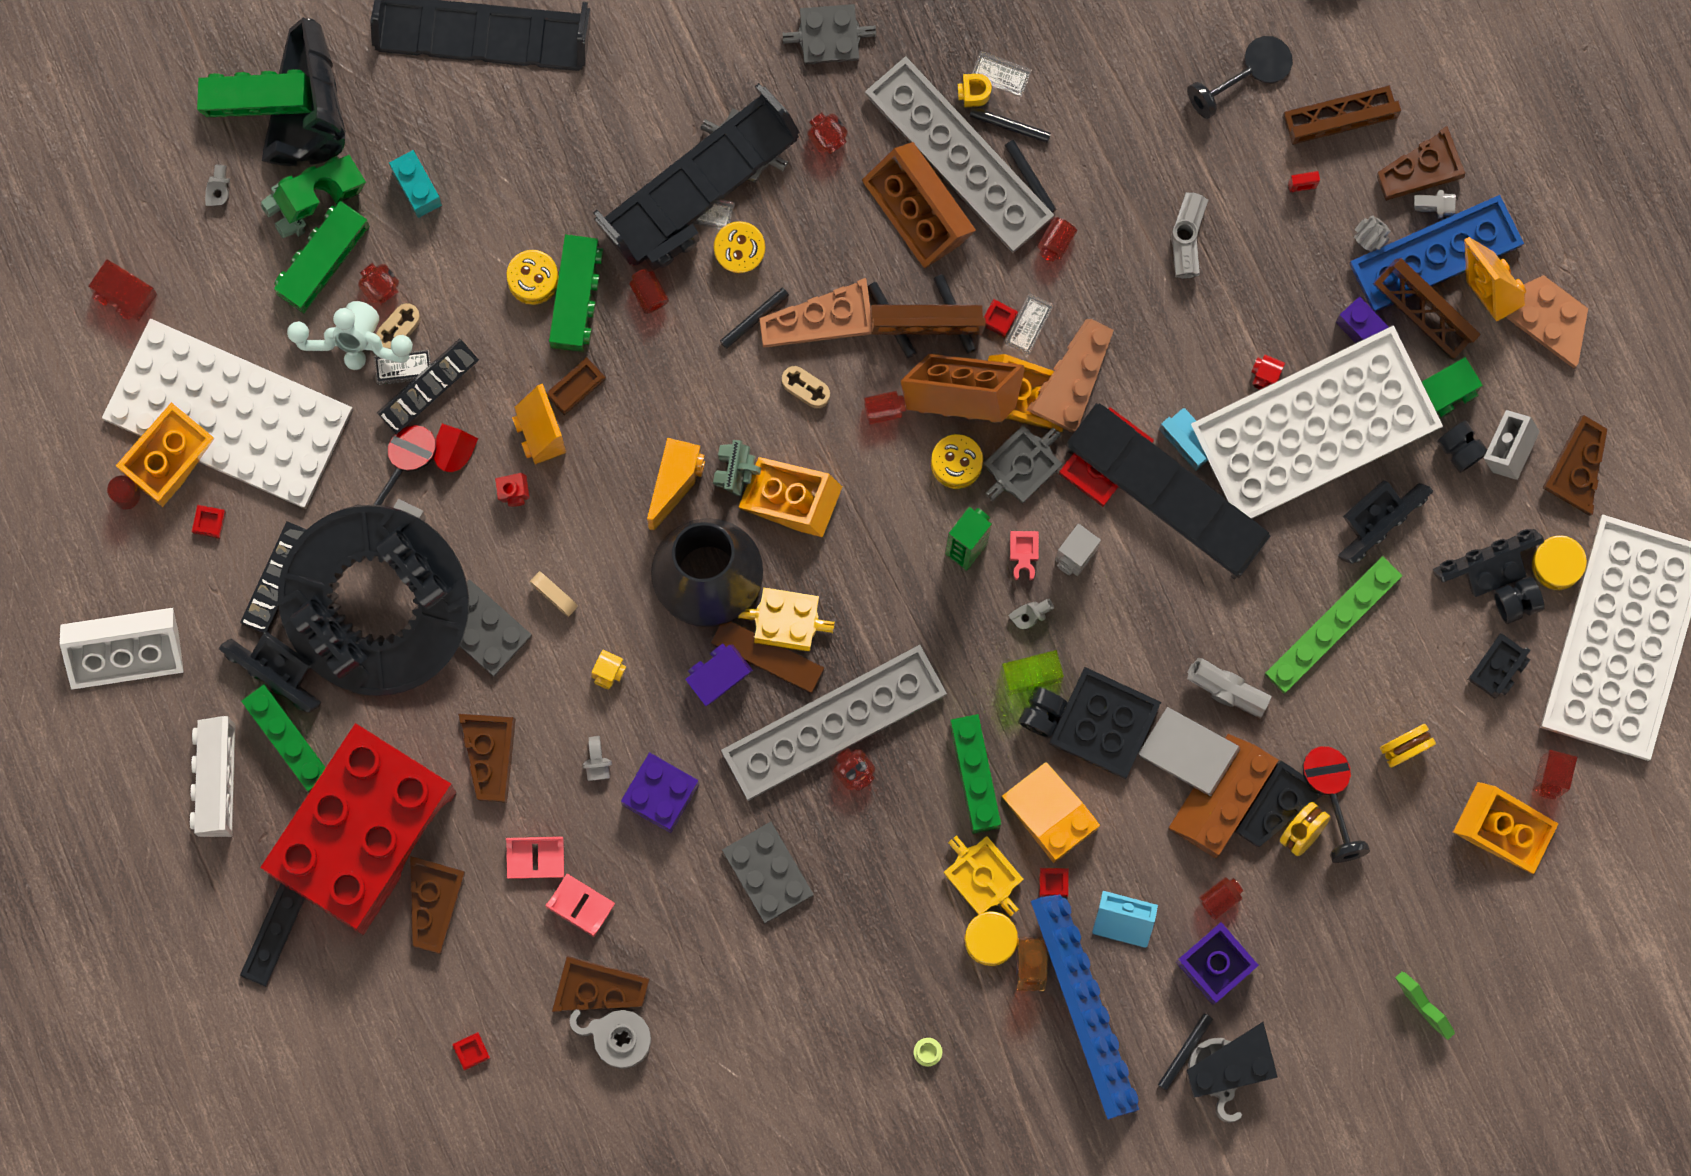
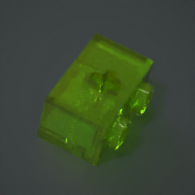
M1057 650L1003 663L1001 666V673L1008 696L1033 690L1036 686L1045 687L1060 683L1064 678Z

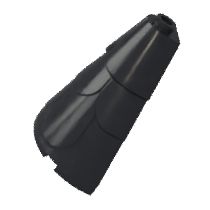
M301 18L289 28L279 74H287L288 70H301L310 78L312 112L272 114L270 116L263 147V162L283 166H297V161H309L310 165H315L338 156L344 149L346 131L338 101L336 82L331 69L333 63L322 26L314 19Z

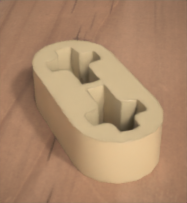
M405 303L400 305L389 316L376 333L380 337L383 347L391 349L390 341L386 342V344L383 343L385 340L384 333L390 335L397 329L393 335L394 338L397 335L410 336L420 323L418 309L412 304ZM412 311L414 320L412 322L407 320L402 326H399L403 321L401 314L403 312L409 314Z
M791 366L783 372L782 385L787 392L813 408H822L828 404L830 390L825 383L797 366ZM796 374H799V381L804 384V387L797 383L793 384V386L789 385L790 380L788 376L794 377ZM810 388L816 392L822 389L824 399L812 400L813 394L807 389Z
M540 571L529 581L537 591L567 617L578 607L568 595Z

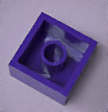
M649 752L623 796L621 804L671 833L697 790L699 780Z
M1222 922L1175 962L1212 1005L1218 1002L1259 966Z

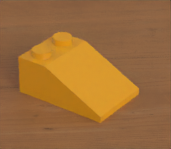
M1470 237L1464 240L1466 282L1497 322L1525 306V286L1521 280H1515L1511 275L1508 263L1504 259L1500 260L1495 252Z
M1006 354L990 355L988 361L1024 365L1025 369L1016 408L1005 419L1050 430L1054 428L1056 431L1062 432L1063 428L1027 411L1031 402H1034L1040 394L1039 390L1044 382H1048L1054 371Z
M543 384L537 385L514 407L516 416L512 417L517 433L523 431L526 441L521 444L526 458L532 457L534 464L566 453L563 438Z
M171 402L118 462L116 467L123 475L163 507L181 487L215 438Z
M667 438L647 517L650 530H655L695 484L696 477H702L705 455L701 454L700 445Z
M758 457L756 466L761 467V474L752 475L751 483L746 487L739 508L799 532L823 537L843 486L828 473Z
M1047 762L1001 796L1053 863L1062 858L1100 827V824L1083 802Z
M1477 782L1453 833L1534 874L1558 823L1498 787Z

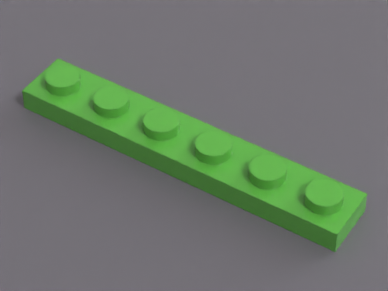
M1382 556L1264 675L1285 694L1403 575Z

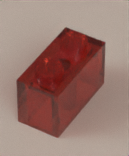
M108 259L103 263L88 286L93 293L92 298L104 306L108 303L117 308L115 312L128 321L132 317L139 322L157 295L153 287Z
M1553 750L1546 752L1540 757L1533 790L1539 791V796L1544 798L1556 799V796L1561 797L1570 790L1578 757Z

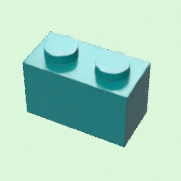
M414 150L389 162L392 173L417 218L442 206L440 197Z

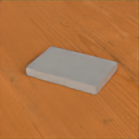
M1167 707L1138 755L1207 795L1212 796L1238 754L1240 747Z

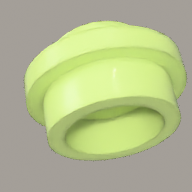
M923 1038L914 1047V1057L922 1066H933L942 1057V1047L933 1038Z

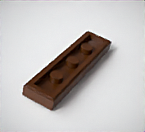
M733 622L719 626L711 642L712 645L719 647L721 644H724L727 647L733 644L746 662L812 694L824 671V667L784 647L754 643L755 633Z

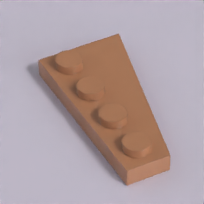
M866 278L852 285L835 289L833 292L823 296L811 298L797 306H790L760 318L763 348L871 334V309Z
M1086 319L1067 347V353L1062 360L1058 361L1054 367V373L1048 382H1044L1039 390L1040 394L1034 402H1031L1027 411L1065 430L1075 432L1080 425L1114 330L1093 319Z

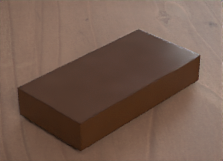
M586 357L546 394L549 400L565 416L605 381L606 377Z

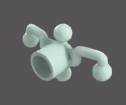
M360 301L350 302L346 308H340L335 312L333 321L336 327L328 328L324 332L325 340H306L309 337V329L305 323L300 321L293 322L288 327L287 335L292 342L296 343L299 349L304 351H329L338 346L346 352L344 362L352 370H359L365 365L366 356L363 350H371L375 355L386 360L405 363L409 359V353L412 351L413 346L409 337L397 335L391 341V349L383 347L380 337L374 333L379 323V315L372 306Z

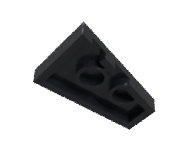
M1279 760L1234 832L1256 847H1260L1297 816L1306 805L1314 802L1323 794L1313 790L1307 784L1303 774L1282 760Z
M1261 1022L1186 1070L1193 1098L1278 1078L1264 1022Z

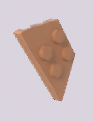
M1543 275L1524 284L1526 289L1525 306L1509 314L1506 318L1574 369L1579 363L1588 308Z

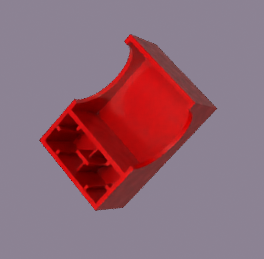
M355 723L260 868L275 880L364 935L401 879L403 867L417 841L439 810L447 802H451L457 792L450 782Z

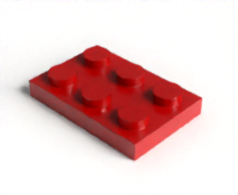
M1111 407L1108 408L1111 412H1113L1124 422H1126L1128 425L1134 428L1135 431H1137L1143 437L1147 438L1152 443L1154 442V439H1152L1150 436H1148L1146 433H1144L1130 421L1125 419ZM1075 453L1059 471L1063 478L1102 507L1105 506L1119 488Z

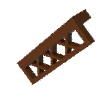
M1389 85L1285 111L1283 115L1291 143L1294 145L1397 119L1401 113L1399 101H1394ZM1385 94L1386 104L1374 107L1370 105L1373 97ZM1369 98L1367 103L1362 101L1363 99ZM1351 102L1364 107L1362 110L1350 113L1343 111L1347 103ZM1328 108L1337 113V116L1322 120L1317 118L1323 109ZM1302 115L1311 120V122L1294 126L1292 117Z
M1402 258L1395 259L1373 283L1377 289L1451 359H1455L1469 343H1474L1481 335ZM1392 272L1400 279V291H1390L1382 284ZM1405 285L1410 289V291H1405ZM1394 294H1400V300ZM1405 294H1416L1420 298V310H1410L1405 305ZM1425 304L1430 308V310H1425ZM1414 313H1420V319ZM1425 313H1436L1440 317V329H1430L1425 325ZM1445 323L1450 327L1449 329H1445ZM1455 331L1463 339L1454 350L1445 344V332ZM1434 332H1440V338Z
M871 305V335L982 334L986 326L982 305Z

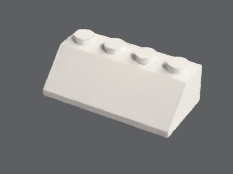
M173 608L61 625L60 648L71 690L183 673L179 632Z
M228 716L198 720V726L193 728L192 733L193 745H197V756H192V773H196V784L191 785V801H195V812L190 814V828L195 829L194 833L198 837H232L235 723Z

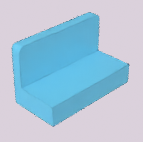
M1183 408L1172 418L1168 417L1161 423L1159 430L1196 471L1208 461V458L1191 425L1196 420Z
M1103 891L1092 933L1129 944L1147 947L1155 923L1158 905Z

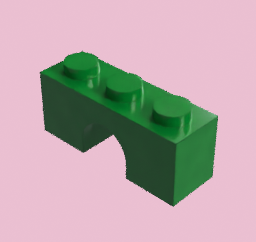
M350 155L342 158L336 156L329 159L321 167L316 168L312 166L295 178L288 176L278 183V188L273 197L287 221L291 224L314 213L320 202L314 190L326 191L331 195L334 202L338 204L340 201H345L359 195L366 181Z

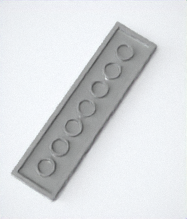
M906 56L865 91L866 97L909 143H915L934 170L1012 253L1016 252L1054 218V214Z
M918 645L722 749L721 752L747 801L943 698L947 693L921 645Z

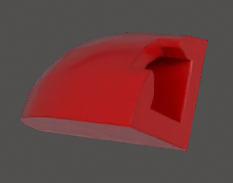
M442 423L435 439L436 452L434 460L437 466L446 472L460 470L470 459L479 438L461 429Z

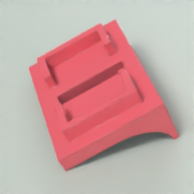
M563 837L506 838L507 879L564 878ZM533 844H538V870L533 871Z
M566 874L545 906L550 911L592 937H595L615 903L569 874ZM584 894L589 895L577 917L573 918L571 915Z

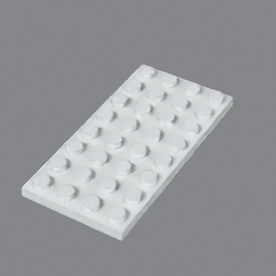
M150 319L102 419L138 436H142L172 402L215 438L199 460V463L306 509L353 408Z
M1394 326L1191 423L1228 502L1236 506L1251 519L1443 427Z
M1606 515L1600 516L1540 728L1643 760H1651L1691 618V541Z

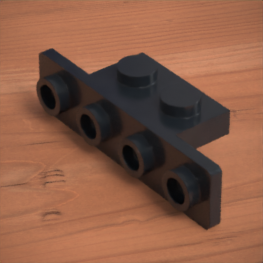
M1383 480L1342 516L1357 535V538L1339 553L1340 559L1350 564L1362 560L1366 556L1367 551L1374 544L1382 542L1393 527L1402 524L1411 511L1427 502L1428 496L1433 493L1432 488L1418 483L1400 499L1389 482Z
M1525 529L1518 532L1517 536L1496 540L1491 546L1484 549L1471 550L1459 559L1446 560L1440 566L1434 568L1433 573L1441 582H1446L1466 574L1471 592L1477 597L1527 577L1520 552L1544 543V537L1536 529Z
M266 632L262 635L253 652H250L233 639H229L220 645L219 650L224 653V656L229 661L240 664L247 669L250 676L263 680L270 685V689L273 692L290 699L297 709L310 713L320 706V700L300 687L312 663L270 633Z

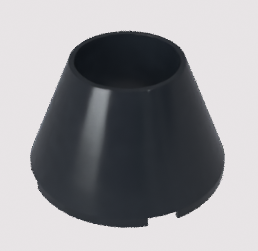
M696 519L678 526L662 540L653 557L651 579L659 602L662 603L672 616L682 622L695 626H718L733 621L754 603L763 582V562L757 545L740 527L720 519ZM701 547L721 549L731 558L724 571L708 579L693 578L685 574L680 567L684 558L690 552Z

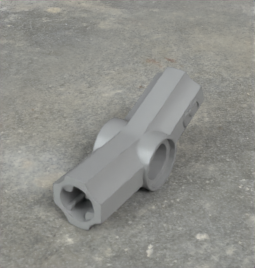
M1194 192L1185 193L1171 234L1175 277L1182 279L1200 275L1197 233L1208 199ZM1186 230L1191 234V238L1189 240H1182L1178 237L1177 232Z
M1197 658L1187 672V679L1210 692L1211 697L1216 701L1229 707L1236 706L1260 719L1272 697L1246 684L1245 680L1229 671H1222L1202 658Z

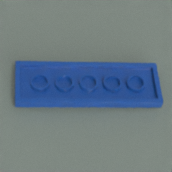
M1498 195L1390 243L1380 250L1377 249L1354 259L1349 264L1371 309L1377 312L1393 303L1373 283L1395 259L1402 258L1432 287L1466 272L1464 240L1468 237L1494 251L1498 257L1522 247L1524 242L1501 196ZM1392 272L1382 284L1390 291H1400V279ZM1405 285V291H1410V289ZM1394 294L1400 300V294ZM1405 294V299L1415 294Z

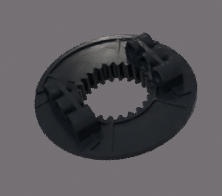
M358 505L340 509L321 518L311 525L293 544L284 561L279 577L278 604L280 616L294 649L312 663L311 669L321 677L353 693L373 696L392 695L424 684L440 672L451 660L465 634L469 616V592L464 571L455 552L447 541L429 524L406 511L393 507ZM377 556L379 562L382 563L385 560L395 570L400 580L409 586L408 588L415 595L413 603L417 604V606L412 610L414 616L408 621L404 629L399 630L396 635L390 634L386 639L383 635H379L374 640L372 634H368L364 638L362 637V630L359 629L353 632V624L344 623L346 616L337 612L341 605L334 603L339 597V594L334 591L340 586L337 581L343 577V572L356 561L360 563L365 558L368 561H372Z

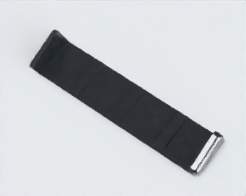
M374 0L370 21L372 46H375V50L378 52L416 56L424 54L437 58L468 61L477 59L489 63L520 66L537 65L541 68L580 71L586 65L591 8H588V2H582L581 13L445 0Z
M760 83L755 85L759 97L607 216L603 217L598 210L593 212L596 217L594 220L629 265L637 266L647 259L646 254L670 239L676 233L684 230L711 209L713 204L719 199L725 198L753 176L760 167L767 165L797 141L800 132L791 115L765 86L762 87Z
M1100 403L1094 405L1066 444L1067 452L1070 454L1074 452L1232 574L1231 578L1234 580L1242 576L1271 537L1266 529L1236 506L1229 503L1219 493L1182 467L1172 457Z

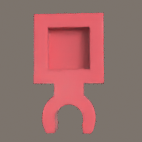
M1010 531V561H1018L1013 572L1014 579L1018 580L1019 571L1026 569L1029 572V580H1033L1035 569L1030 564V561H1038L1039 531Z

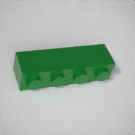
M288 70L287 74H277L274 71H262L261 75H251L246 72H237L234 76H224L217 73L209 74L208 77L198 78L197 110L206 118L311 113L312 90L310 78L301 70Z
M342 201L337 206L332 205L324 216V223L320 228L316 227L313 229L307 239L309 243L303 250L299 249L291 259L292 265L287 272L282 271L274 282V285H276L274 290L277 296L303 314L370 227L366 218Z
M565 234L549 338L550 348L584 352L585 344L590 345L592 328H587L589 317L594 318L596 304L595 301H591L592 292L598 291L600 277L599 274H595L596 265L602 264L603 248L599 247L598 238Z
M1466 357L1422 381L1437 415L1439 414L1441 418L1454 411L1455 404L1461 401L1467 404L1479 396L1477 392L1483 386Z
M968 507L948 533L945 555L966 571L988 544L992 523L989 522L990 517L979 508L973 510L971 507Z
M262 685L241 702L305 789L310 792L326 767L267 687Z
M979 714L951 719L950 729L972 834L1000 829L1001 820Z

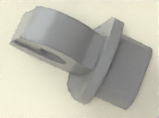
M216 164L214 176L209 177L205 194L206 206L222 205L229 198L227 183H230V178H226V165ZM217 189L222 192L220 197L215 196Z
M1439 190L1437 196H1414V208L1416 211L1437 212L1438 219H1442L1443 215H1455V194H1444L1443 190Z
M1050 599L1040 603L1034 601L1019 607L1008 616L1018 628L1028 629L1033 627L1038 620H1045V613L1053 610L1054 605ZM1025 614L1029 616V620L1027 622L1023 620V616Z
M600 736L589 737L590 760H587L582 765L583 768H586L587 780L610 778L609 766L612 765V762L607 758H602Z

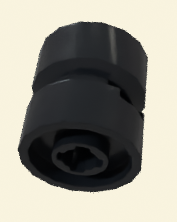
M1466 420L1437 440L1444 453L1452 455L1451 462L1459 473H1462L1481 460L1488 450L1480 439H1474L1475 432Z
M1531 576L1517 581L1514 588L1507 585L1493 591L1497 609L1506 624L1522 619L1524 613L1530 616L1545 609L1541 591Z
M1036 686L1028 699L1030 707L1024 708L1018 724L1035 734L1051 738L1057 726L1055 718L1062 716L1068 702L1061 696Z

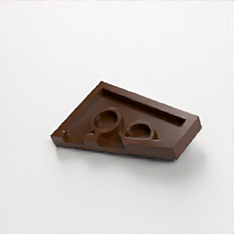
M1448 126L1441 129L1431 139H1426L1420 143L1419 147L1407 155H1402L1377 173V179L1386 201L1465 177V171Z
M1585 415L1580 416L1542 487L1588 516L1593 515L1594 511L1593 501L1599 480H1597L1600 462H1602L1607 428Z
M458 714L465 737L464 742L468 751L477 800L507 803L516 719L502 716Z
M410 856L413 947L441 954L465 871Z
M567 956L552 1012L642 1007L650 978Z

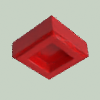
M1319 171L1291 175L1288 182L1290 192L1316 189L1320 182Z
M993 299L983 317L986 321L985 327L1005 337L1018 311Z
M197 505L192 533L220 539L226 511Z
M1040 868L1039 897L1060 894L1062 897L1068 898L1069 868Z
M479 1032L452 1044L464 1071L491 1059Z

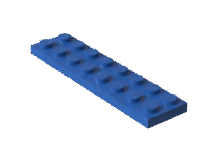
M1060 894L1032 900L1033 910L1107 1119L1139 1110L1138 1095L1131 1088L1128 1079V1067L1119 1054V1042L1115 1034L1112 1033L1108 1023L1110 1020L1108 1011L1102 1006L1099 997V985L1091 975L1089 957L1083 952L1080 944V932L1073 924L1070 915L1071 906L1068 900Z

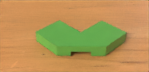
M1405 972L1398 974L1395 979L1405 996L1437 1032L1447 1040L1451 1038L1455 1033L1446 1016L1429 1002L1416 981Z

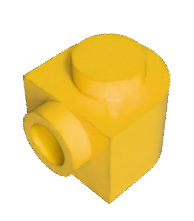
M963 74V83L957 85L958 100H964V107L985 105L991 96L992 85L990 80L982 74Z
M602 650L591 672V678L595 679L594 683L609 690L615 680L620 682L627 667L622 665L624 659Z

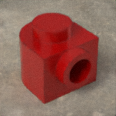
M1266 354L1263 359L1257 357L1251 373L1256 374L1252 386L1262 390L1278 382L1285 362Z
M518 473L495 478L498 500L508 503L509 507L524 505V500L530 498L527 476L525 474Z

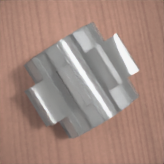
M1372 215L1369 219L1364 218L1355 228L1357 233L1354 238L1363 248L1372 252L1376 249L1380 250L1390 238L1387 235L1391 230L1380 219Z

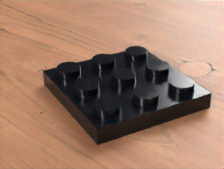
M1084 667L1049 744L1126 780L1161 702Z

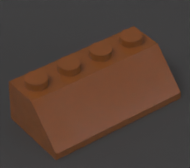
M914 142L894 148L862 179L923 268L929 267L959 247L976 231Z
M928 354L901 380L906 409L918 411L919 413H936L943 416H960L967 419L1002 422L1016 408L1025 371L1024 365Z
M1227 734L1225 739L1238 745L1240 750L1212 796L1194 787L1168 828L1215 859L1220 855L1279 761L1258 746L1230 734Z

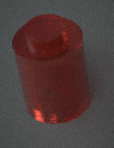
M1054 217L1037 245L1041 250L1039 254L1052 262L1055 259L1061 260L1078 231L1076 227L1064 219Z
M642 269L632 275L633 280L629 285L645 314L654 312L669 302L654 271L647 272L646 269Z
M897 391L863 398L869 425L902 418V412L906 411L903 395L898 396Z
M120 475L114 477L109 482L107 493L117 507L126 510L138 504L140 491L132 479Z
M1224 877L1198 897L1207 913L1214 920H1217L1243 900L1240 894L1244 891L1234 878L1229 880Z

